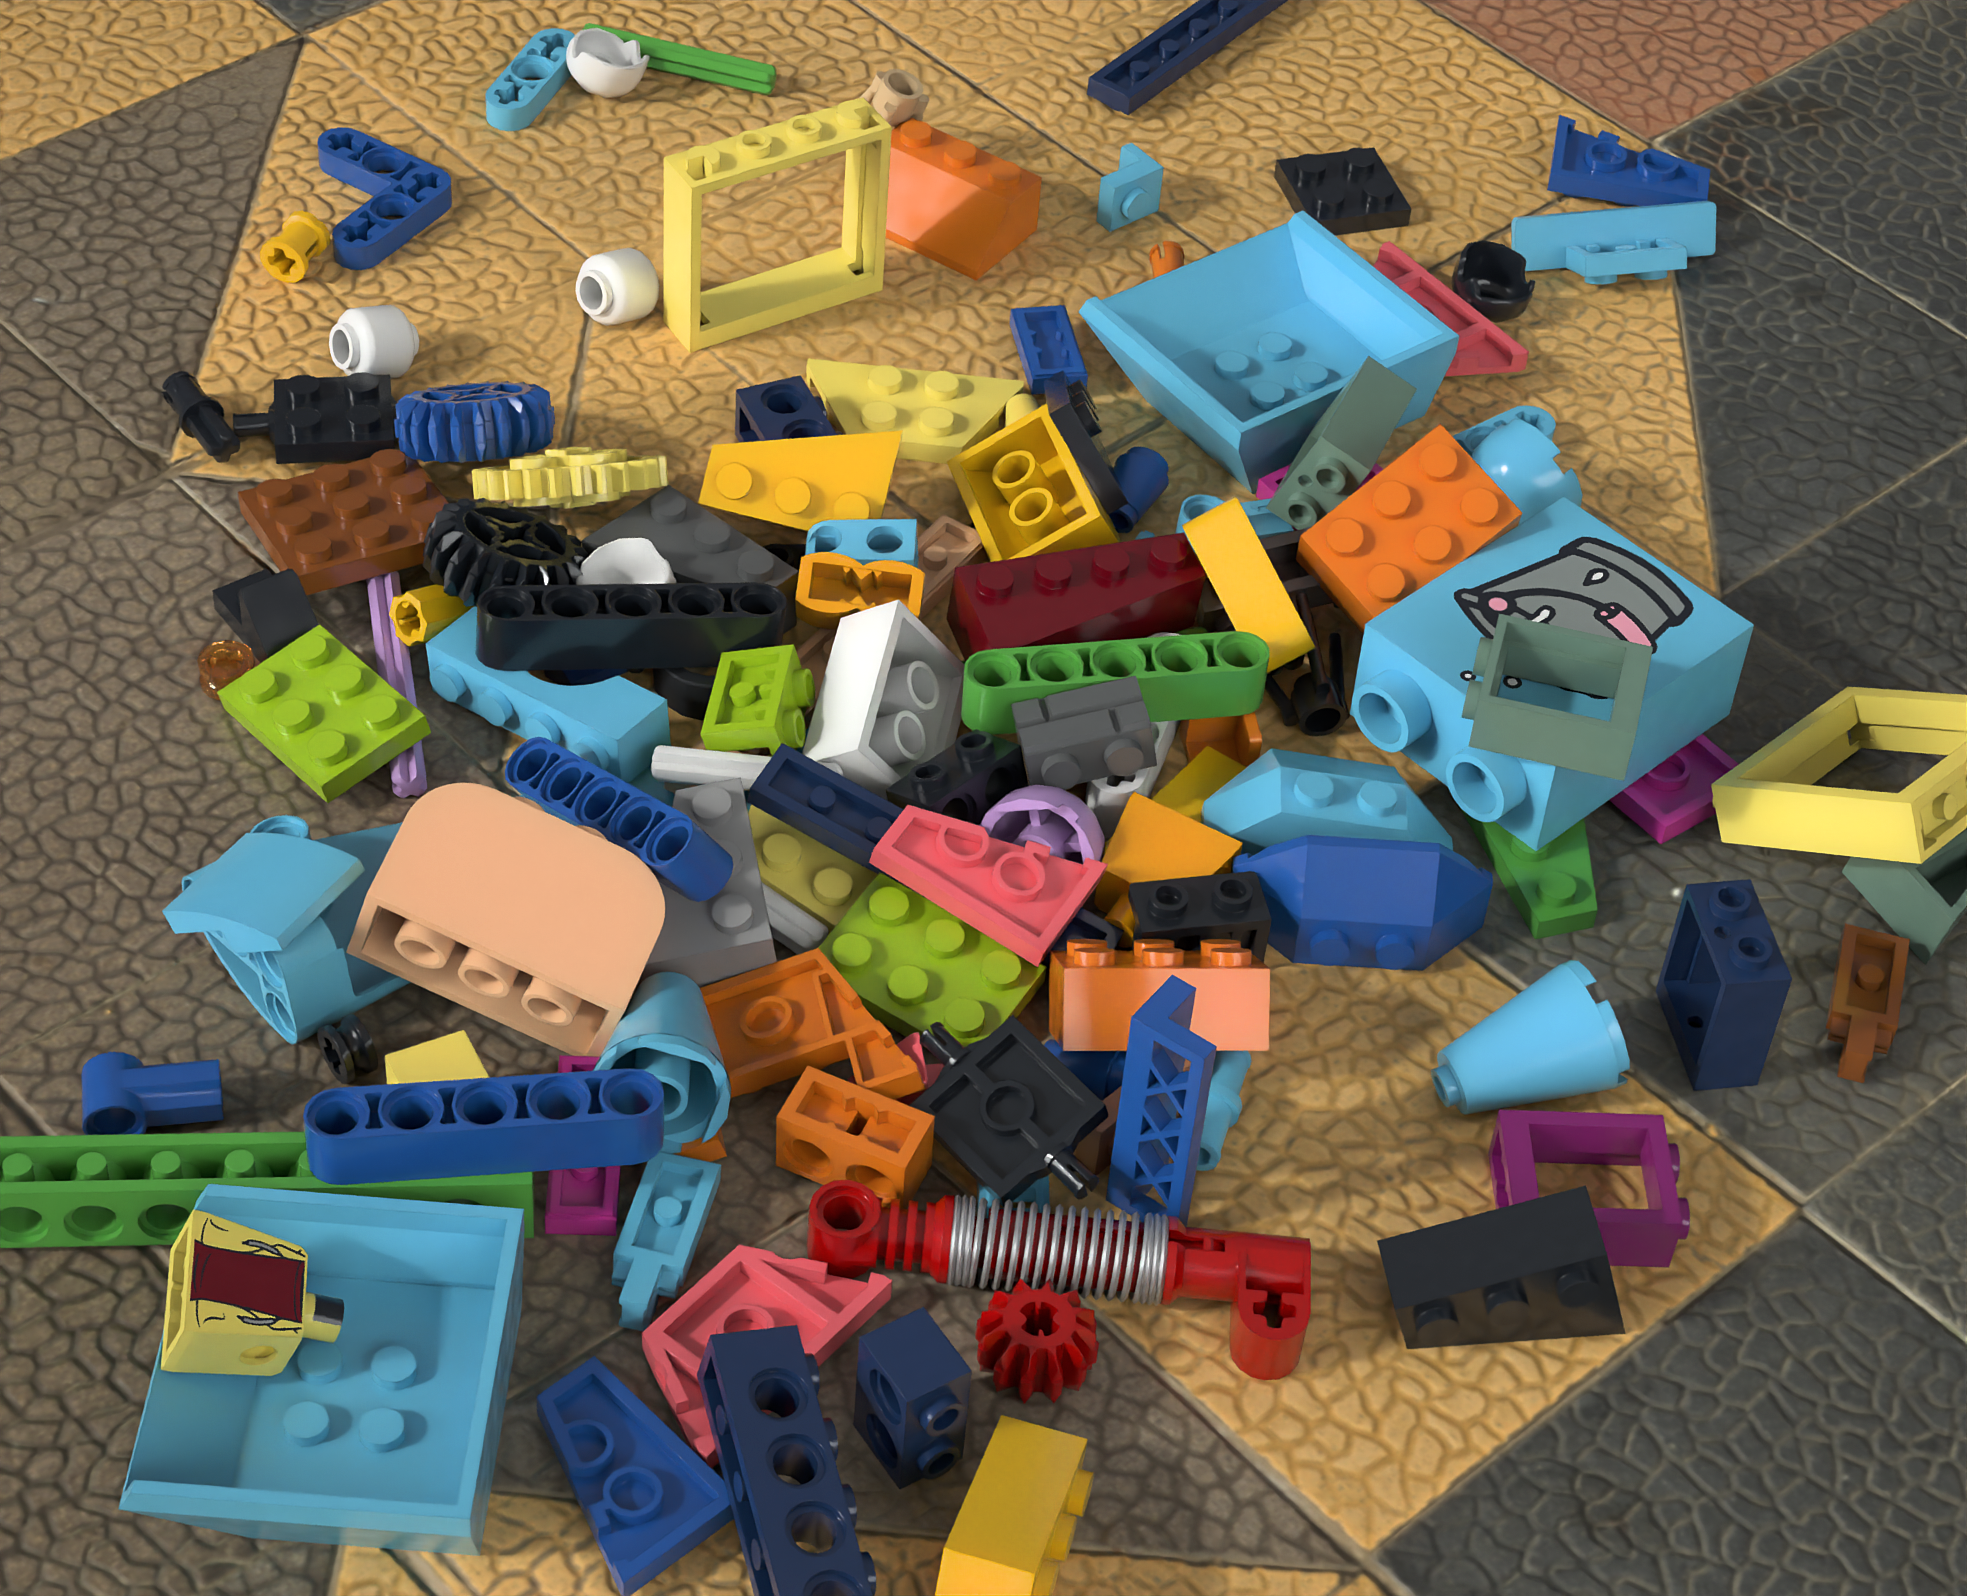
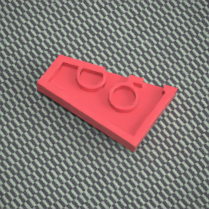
M911 805L906 806L877 843L869 861L870 864L1037 967L1099 884L1108 866L1106 863L1090 858H1085L1083 864L1049 855L1051 847L1027 840L1025 847L995 839L989 837L985 827Z

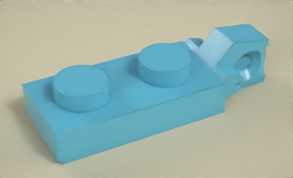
M661 1151L655 1157L648 1160L613 1253L612 1285L623 1287L619 1297V1304H621L620 1327L644 1331L650 1326L659 1295L675 1299L679 1286L683 1287L721 1181V1164Z

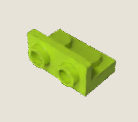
M794 644L723 652L721 654L700 733L706 750L744 752L754 748L769 747L773 756L782 743L796 751L797 748L804 746L806 739L804 718L807 706H813L815 685L811 671L808 668L802 669Z

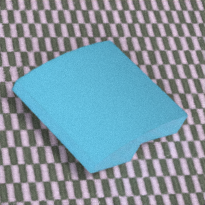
M246 833L162 912L175 934L222 931L234 953L283 951L365 871V868L359 858L321 842L278 833Z

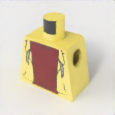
M193 1209L170 1250L161 1370L183 1373L276 1375L283 1371L300 1344L302 1337L329 1343L335 1342L342 1326L344 1301L340 1298L306 1292L308 1255L301 1246L207 1212Z

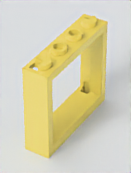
M863 97L844 101L839 105L806 115H797L789 120L756 130H747L733 137L706 145L694 146L689 150L664 157L663 322L690 353L883 290L892 126ZM846 150L841 248L701 292L702 194Z
M1847 686L1711 784L1713 807L1716 809L1721 841L1724 843L1922 864L1967 828V695ZM1849 729H1850V735H1851V738H1850V739L1848 738V733H1847V731H1848ZM1861 748L1948 755L1899 793L1812 785Z

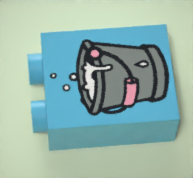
M1562 497L1365 623L1350 715L1355 718L1362 733L1375 746L1387 752H1402L1445 784L1456 803L1469 816L1481 822L1495 821L1505 830L1537 851L1729 715L1754 624L1566 497ZM1499 614L1653 647L1636 736L1624 781L1468 747L1474 720L1461 718L1470 679L1483 682L1484 677L1472 675L1480 637L1493 639ZM1502 675L1497 696L1605 721L1610 720L1614 700L1613 698Z

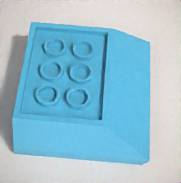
M1305 211L1295 213L1286 224L1103 300L1096 296L1086 300L1078 311L1144 399L1252 494L1257 492L1258 480L1292 464L1315 424L1368 356L1417 389L1395 427L1396 429L1425 416L1456 354L1459 340L1457 333Z
M208 1184L196 1200L194 1210L207 1212L301 1246L308 1255L306 1292L343 1299L344 1316L342 1326L334 1343L302 1337L300 1344L283 1371L273 1376L183 1373L161 1370L162 1334L118 1510L248 1538L480 1556L522 1310L524 1209Z

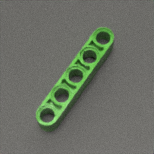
M1231 631L979 651L970 656L965 663L961 718L964 724L972 731L978 729L991 735L1016 733L1011 707L1013 703L1035 698L1042 699L1048 695L1131 676L1137 677L1150 723L1250 714L1257 710L1263 702L1270 656L1269 647L1257 635L1249 632Z

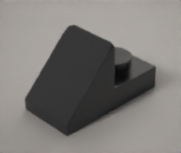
M264 569L212 590L214 609L260 663L319 625L300 579L293 569H286L274 575L268 569Z

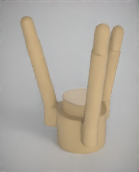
M891 69L885 73L878 71L871 86L860 97H863L869 104L873 103L874 109L893 127L906 122L911 117L922 121L923 113L929 102V97L922 94L923 86L919 79L913 74L900 69Z

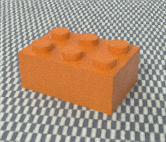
M1439 424L1300 536L1296 560L1309 575L1315 578L1324 592L1364 635L1365 623L1517 527L1522 512L1451 434Z
M1164 939L1135 940L1134 951H1115L1114 949H1109L1105 940H1067V950H1050L1049 1031L1063 1051H1127L1131 1017L1173 974L1196 988L1190 1031L1216 1045V1051H1269L1270 968L1253 955L1252 950L1241 948V941L1202 940L1201 951L1174 948V941Z

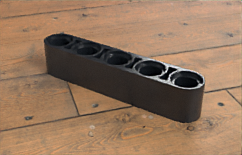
M757 582L497 586L485 590L478 598L475 654L483 665L503 671L718 667L723 652L782 646L787 598L777 587Z

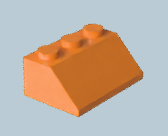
M911 117L906 122L900 123L891 133L886 238L977 281L1037 230L1042 177L1019 167L1013 162L1005 161L981 150L967 141H962L931 127L926 122Z

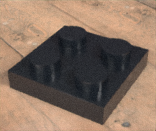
M1374 147L1352 148L1347 151L1317 155L1303 154L1299 157L1276 160L1274 178L1294 213L1305 211L1335 236L1409 226L1411 207Z

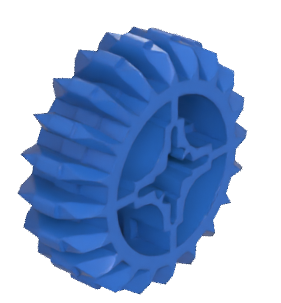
M509 381L467 382L459 385L447 384L444 387H429L427 390L414 391L412 394H406L398 400L396 404V419H394L395 437L399 438L400 451L414 460L420 459L424 462L439 461L440 463L483 462L492 459L503 460L506 457L536 453L552 443L555 424L554 406H551L549 391L536 384H526L525 382L510 383Z

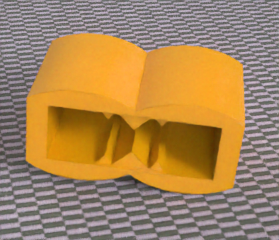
M817 552L801 557L795 597L796 615L799 619L812 626L824 629H838L842 617L899 599L920 620L925 573L910 564L899 561L881 560L862 565L855 559L839 553Z

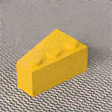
M903 430L712 445L698 504L705 508L808 533V530L813 525L821 521L882 519Z
M1000 1416L944 1546L935 1596L1053 1595L1060 1563L1055 1560L1066 1561L1077 1523V1517L1073 1515L1083 1516L1093 1484L1094 1472L1082 1469L1088 1439L1008 1416Z

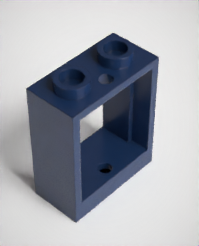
M1751 879L1686 884L1655 992L1693 1091L1758 1085L1791 985V974ZM1690 1022L1700 1025V1028H1693L1689 1024Z

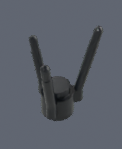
M1299 592L1296 595L1299 616L1316 647L1307 652L1311 672L1303 674L1295 681L1293 691L1291 692V699L1287 697L1270 673L1266 676L1265 690L1280 709L1286 726L1298 724L1301 731L1308 736H1325L1342 727L1350 717L1345 700L1341 636L1337 632H1332L1329 635V678L1324 668L1308 596L1304 592Z

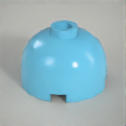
M1513 419L1508 424H1506V421L1503 422L1474 449L1471 456L1474 461L1522 512L1518 525L1562 497H1566L1581 507L1583 494L1575 472L1571 468L1563 474L1553 460L1561 451L1539 429L1522 419Z

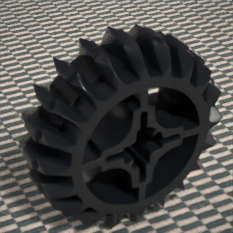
M480 498L477 502L469 499H459L457 503L444 504L442 511L437 512L433 523L429 524L424 539L426 544L423 550L424 561L422 566L430 573V580L437 585L444 586V593L448 596L461 598L466 607H477L479 596L485 590L492 587L512 585H577L576 579L580 575L583 576L580 570L581 564L590 554L581 547L582 542L576 536L568 535L567 529L563 525H554L549 522L546 515H535L528 512L526 507L519 509L508 505L505 501L497 504L491 503L485 498Z

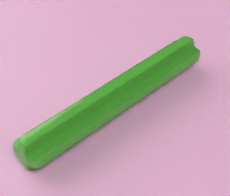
M592 23L586 24L583 30L591 28L605 30L618 36L624 43L637 40L640 43L641 59L644 55L650 56L646 67L649 69L762 95H770L776 84L777 69L770 64Z

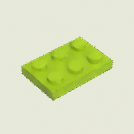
M320 624L217 692L224 709L327 803L431 733L426 716Z
M881 872L878 873L818 947L859 995L863 1006L873 1018L880 1020L881 1023L906 1037L919 1032L921 1037L926 1029L934 1036L930 1025L941 1022L944 1028L964 1047L987 1038L1012 1015L1017 1018L1045 982L1047 967L1040 964L1038 967L937 904Z

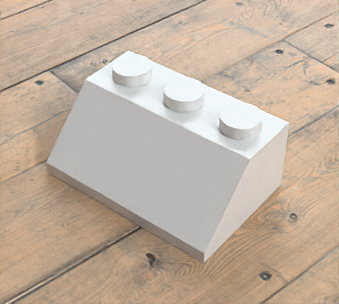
M899 599L842 617L802 754L817 762L838 764L842 769L843 777L888 801L885 789L908 775L910 770L916 765L929 761L955 743L961 720L965 665Z

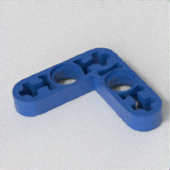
M333 128L319 136L317 145L321 170L331 177L374 196L339 222L333 229L334 258L342 267L351 270H364L378 265L445 214L452 206L451 178L443 169L355 129ZM382 170L394 171L387 174L375 173ZM387 216H402V217H404V218L395 219V220H392V219H383V217H387Z

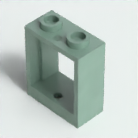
M1368 356L1315 424L1266 508L1297 530L1309 528L1316 524L1352 495L1370 473L1417 389Z
M1499 614L1493 639L1480 637L1472 675L1484 677L1483 682L1470 679L1461 718L1474 720L1468 747L1624 781L1636 736L1653 647ZM1502 675L1613 698L1610 720L1605 721L1497 697Z

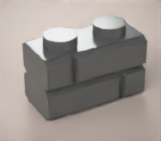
M1136 676L1052 694L1042 699L1035 698L1011 704L1019 745H1021L1030 786L1043 785L1066 790L1079 783L1114 775L1127 776L1138 770L1157 766L1152 727Z

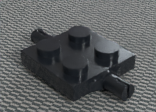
M359 372L341 377L315 378L310 375H297L289 379H274V401L269 407L268 413H233L234 433L237 437L270 436L271 442L275 445L276 464L357 461L370 458L374 453L381 450L395 449L394 442L397 438L395 437L394 419H396L397 401L391 395L390 374L373 375Z
M1013 1015L987 1038L971 1043L967 1047H964L948 1032L941 1022L930 1025L934 1036L926 1029L920 1037V1044L926 1047L944 1067L936 1082L909 1106L935 1116L934 1138L995 1199L997 1198L1004 1208L1007 1200L1010 1199L1013 1202L1033 1183L1051 1173L1078 1200L1087 1197L1088 1194L1085 1186L1092 1192L1098 1185L1099 1177L1093 1174L1073 1153L1078 1144L1109 1117L1106 1105Z

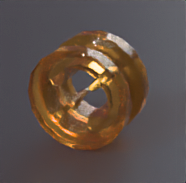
M232 640L218 641L206 646L199 653L197 660L202 691L208 697L221 701L217 692L254 668L255 658L253 651L246 644Z

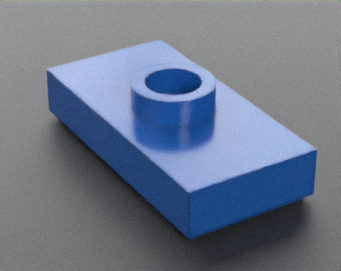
M1065 305L1011 309L1009 325L1031 395L1045 394L1043 381L1062 370L1071 384L1080 379L1087 389L1088 373Z

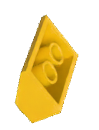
M1047 403L946 461L990 562L1121 542L1109 515L1049 416Z

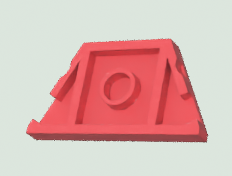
M1392 242L1383 243L1379 249L1378 260L1373 267L1459 335L1456 354L1445 376L1520 372L1526 368L1528 350Z
M739 1244L642 1332V1351L687 1445L709 1467L713 1468L719 1462L697 1378V1372L710 1335L797 1325L804 1352L812 1353L819 1367L891 1299L892 1280L885 1275L872 1272L868 1283L827 1274L828 1263L801 1257L784 1259L777 1256L773 1251ZM762 1410L767 1415H769L772 1412L769 1410Z

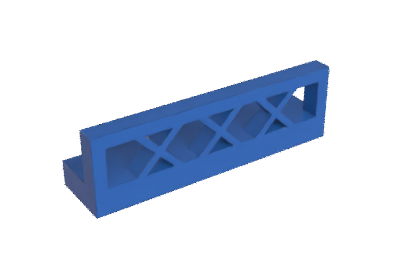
M1173 974L1131 1017L1106 1201L1124 1210L1131 1216L1137 1211L1140 1215L1139 1221L1144 1222L1145 1215L1148 1213H1152L1153 1216L1158 1213L1160 1216L1166 1214V1216L1178 1217L1184 1226L1187 1227L1217 1046L1190 1031L1196 988ZM1185 1059L1191 1062L1190 1070L1183 1072ZM1177 1110L1180 1113L1181 1118H1176ZM1170 1157L1172 1158V1160L1174 1161V1163H1170V1164H1169V1158H1170ZM1154 1187L1167 1207L1146 1194Z

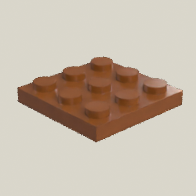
M396 449L381 450L374 453L370 458L343 465H323L312 473L289 479H269L261 482L255 488L238 492L242 515L280 572L286 569H293L296 572L306 595L423 564V550L426 544L424 539L429 524L433 523L436 513L442 511L444 504H448V501L417 460L406 456L402 451Z

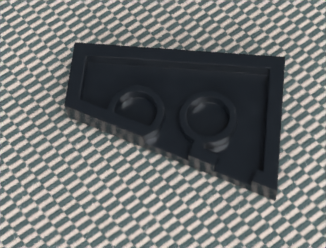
M1063 370L1043 381L1049 416L1107 514L1109 515L1128 504L1124 491L1098 435L1102 432V429L1098 423L1099 417L1095 411L1097 407L1083 382L1079 379L1071 384Z

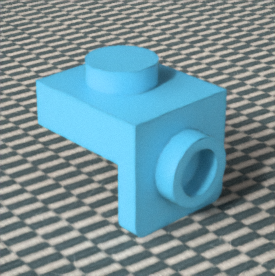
M1133 143L1122 146L1118 171L1101 177L1096 221L1111 232L1159 210L1164 167Z

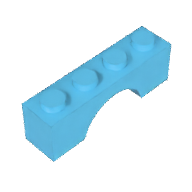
M476 606L426 643L432 691L441 698L454 702L480 715L489 723L501 726L526 740L535 737L547 738L627 783L631 782L651 765L652 756L657 746H671L667 699L619 675L598 683L566 686L540 680L528 673V670L503 671L483 665L475 654Z

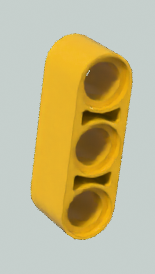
M1236 496L1182 524L1236 631L1257 635L1268 645L1270 656L1267 674L1316 648Z

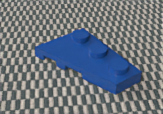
M1559 115L1547 191L1559 192L1573 198L1588 197L1612 201L1621 206H1651L1708 200L1710 169L1653 148L1638 153L1619 145L1620 136L1602 130L1598 138L1575 130L1576 120Z
M595 1356L536 1396L537 1415L621 1596H631L734 1519L724 1480Z

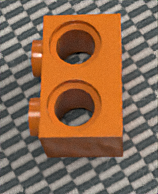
M807 1065L776 1116V1166L822 1185L834 1180L856 1181L873 1190L877 1197L883 1198L882 1207H891L892 1198L900 1199V1208L907 1209L909 1200L913 1199L932 1165L935 1116Z

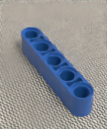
M535 737L527 740L513 752L508 760L505 778L525 798L539 804L546 813L574 826L583 825L599 831L609 842L630 851L640 858L651 869L658 882L687 899L696 902L708 900L718 894L731 877L734 866L732 856L687 815L547 738Z
M626 1068L340 1087L323 1090L310 1099L305 1105L303 1114L308 1164L310 1171L317 1179L335 1185L635 1165L652 1159L663 1147L664 1089L661 1081L653 1074L642 1069Z

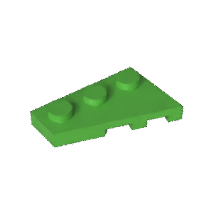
M1462 810L1535 940L1594 927L1598 907L1584 818L1535 851L1495 821L1481 822Z

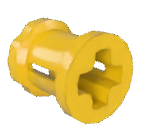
M294 211L283 223L281 234L278 237H272L267 240L260 250V259L264 268L279 281L296 283L301 280L309 268L308 262L312 257L320 256L331 242L330 233L326 225L318 220L315 215L306 211Z

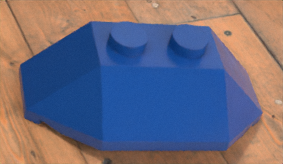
M1305 835L1269 846L1255 855L1245 853L1233 857L1231 873L1252 871L1258 876L1272 919L1267 943L1292 963L1319 964L1324 966L1335 965L1423 971L1483 927L1493 886V875L1491 872L1482 867L1477 869L1465 857L1440 843Z

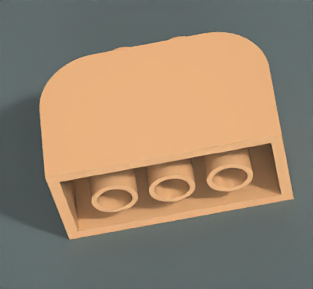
M452 783L429 791L410 808L366 894L346 953L572 1056L600 1057L626 1010L661 932L665 918V900L661 886L651 869L630 851L609 842L599 831L588 826H574L546 813L539 804L525 797H511L501 791L481 784Z

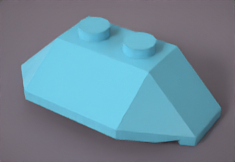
M1271 748L1207 798L1201 809L1202 824L1243 843L1241 855L1245 853L1255 855L1269 846L1305 835L1440 843L1453 851L1452 837L1393 766Z

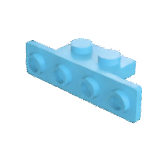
M1711 201L1520 216L1512 219L1511 249L1520 253L1526 259L1525 271L1567 268L1583 276L1584 282L1589 284L1617 282V275L1635 273V278L1664 279L1667 277V270L1687 269V257L1707 256L1715 252L1716 204Z

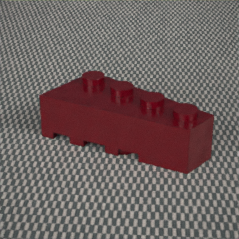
M1184 532L955 567L946 620L965 662L973 654L990 649L1147 638L1162 632L1177 633L1194 626L1206 574Z

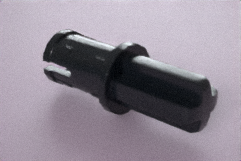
M180 371L169 376L163 383L162 388L166 391L162 392V396L179 415L180 428L185 435L196 438L206 453L213 456L217 462H228L231 454L239 452L240 440L223 419L224 409L218 400L205 394L193 374L187 371Z

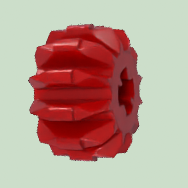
M1020 1278L1013 1288L1012 1294L995 1290L993 1298L989 1301L988 1310L982 1311L981 1318L977 1320L975 1339L978 1340L977 1361L980 1364V1371L993 1373L992 1381L995 1383L996 1392L1015 1386L1019 1388V1395L1023 1404L1028 1401L1033 1392H1042L1054 1404L1062 1393V1387L1076 1391L1080 1390L1082 1383L1086 1380L1087 1370H1092V1365L1097 1361L1099 1342L1096 1341L1097 1321L1094 1317V1310L1080 1308L1081 1300L1079 1299L1077 1289L1059 1295L1055 1293V1288L1050 1278L1041 1289H1031Z

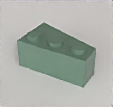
M1967 828L1922 864L1851 856L1842 870L1846 878L1900 937L1910 939V949L1925 965L1967 911Z

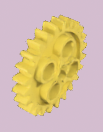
M567 447L547 449L545 453L523 455L520 458L509 459L510 465H496L495 467H482L472 470L474 499L513 500V507L549 505V508H574L596 504V502L620 500L621 497L630 496V490H646L648 488L668 486L666 456H627V449L592 450V447Z

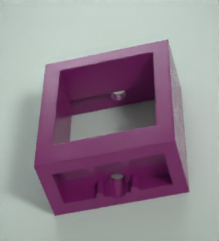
M1499 1110L1488 1152L1496 1209L1540 1198L1534 1163L1641 1166L1649 1209L1593 1208L1610 1266H1670L1677 1241L1685 1240L1688 1236L1690 1209L1687 1198L1678 1197L1676 1183L1680 1171L1679 1149L1676 1143H1668L1663 1115Z

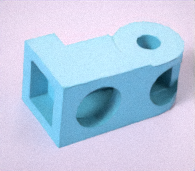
M917 519L821 521L808 530L805 555L817 552H833L851 557L862 565L874 561L892 560L907 563L918 568Z

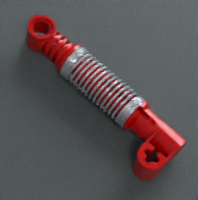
M834 1180L821 1186L813 1194L809 1205L807 1231L808 1259L828 1263L827 1274L853 1279L866 1273L869 1268H876L877 1260H885V1269L894 1270V1261L903 1262L902 1271L909 1272L912 1271V1263L921 1264L920 1273H929L937 1283L946 1284L947 1282L949 1286L954 1283L956 1287L959 1284L963 1287L967 1285L968 1288L974 1285L977 1271L978 1286L981 1289L987 1285V1281L990 1279V1285L993 1290H996L1001 1280H1003V1288L1009 1291L1013 1286V1282L1017 1284L1020 1278L1025 1283H1028L1031 1289H1038L1039 1284L1042 1287L1050 1278L1055 1288V1293L1061 1295L1065 1286L1067 1292L1079 1288V1294L1083 1299L1089 1295L1091 1289L1095 1300L1102 1296L1104 1290L1105 1298L1111 1301L1117 1291V1297L1120 1302H1124L1129 1294L1130 1300L1134 1304L1139 1301L1141 1304L1147 1302L1148 1305L1154 1303L1156 1306L1158 1304L1170 1305L1179 1297L1230 1302V1353L1232 1360L1241 1371L1250 1377L1264 1381L1278 1380L1291 1374L1299 1363L1311 1314L1310 1238L1185 1227L1178 1217L1166 1216V1214L1160 1216L1158 1213L1154 1216L1152 1213H1148L1145 1215L1144 1222H1139L1140 1215L1137 1211L1132 1214V1221H1126L1127 1213L1124 1210L1120 1213L1119 1220H1114L1112 1209L1107 1212L1106 1219H1102L1099 1208L1094 1211V1218L1088 1217L1089 1210L1086 1206L1081 1211V1217L1076 1216V1208L1073 1205L1069 1208L1068 1215H1063L1061 1204L1056 1207L1055 1214H1050L1051 1206L1048 1203L1043 1206V1213H1038L1036 1202L1031 1204L1030 1212L1025 1211V1203L1023 1201L1018 1203L1017 1210H1012L1013 1203L1010 1199L1005 1202V1208L1000 1209V1201L997 1198L993 1200L992 1208H989L987 1218V1200L985 1197L980 1199L978 1215L976 1216V1199L973 1196L968 1198L966 1195L961 1198L959 1194L956 1197L954 1195H945L936 1203L927 1202L926 1211L917 1210L918 1201L909 1200V1208L903 1209L900 1208V1199L892 1198L891 1207H882L883 1198L877 1197L873 1190L864 1184L852 1180ZM1265 1305L1278 1307L1274 1328L1267 1326L1266 1317L1263 1316Z

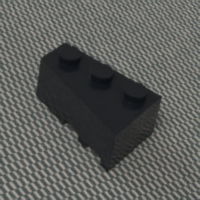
M1586 1185L1377 1241L1394 1309L1407 1349L1626 1334L1608 1255Z

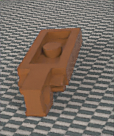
M1845 923L1839 941L1826 1029H1829L1827 1040L1843 1044L1839 1057L1837 1077L1864 1083L1869 1062L1872 1061L1873 1053L1878 1052L1887 1055L1898 1028L1910 939Z

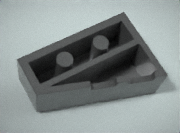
M670 485L582 540V547L591 555L598 547L617 539H648L652 542L658 553L668 560L676 583L757 582L772 585L781 590L787 598L783 634L797 626L795 597L799 571Z

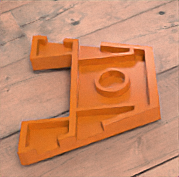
M819 948L700 988L730 1079L731 1098L742 1094L754 1093L763 1087L801 1075L807 1065L821 1070L828 1065L850 1058L856 1085L893 1100L925 1089L923 1079L913 1059L909 1055L905 1056L895 1044L891 1033L880 1020L876 1021L863 1006L859 995ZM721 1127L714 1137L702 1143V1137L691 1142L682 1143L681 1152L674 1154L707 1162L726 1157L727 1153Z

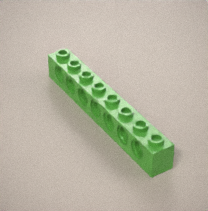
M305 1132L0 1136V1248L173 1245L192 1213L196 1200L208 1184L524 1209V1238H534L535 1172L335 1185L317 1179L310 1171Z

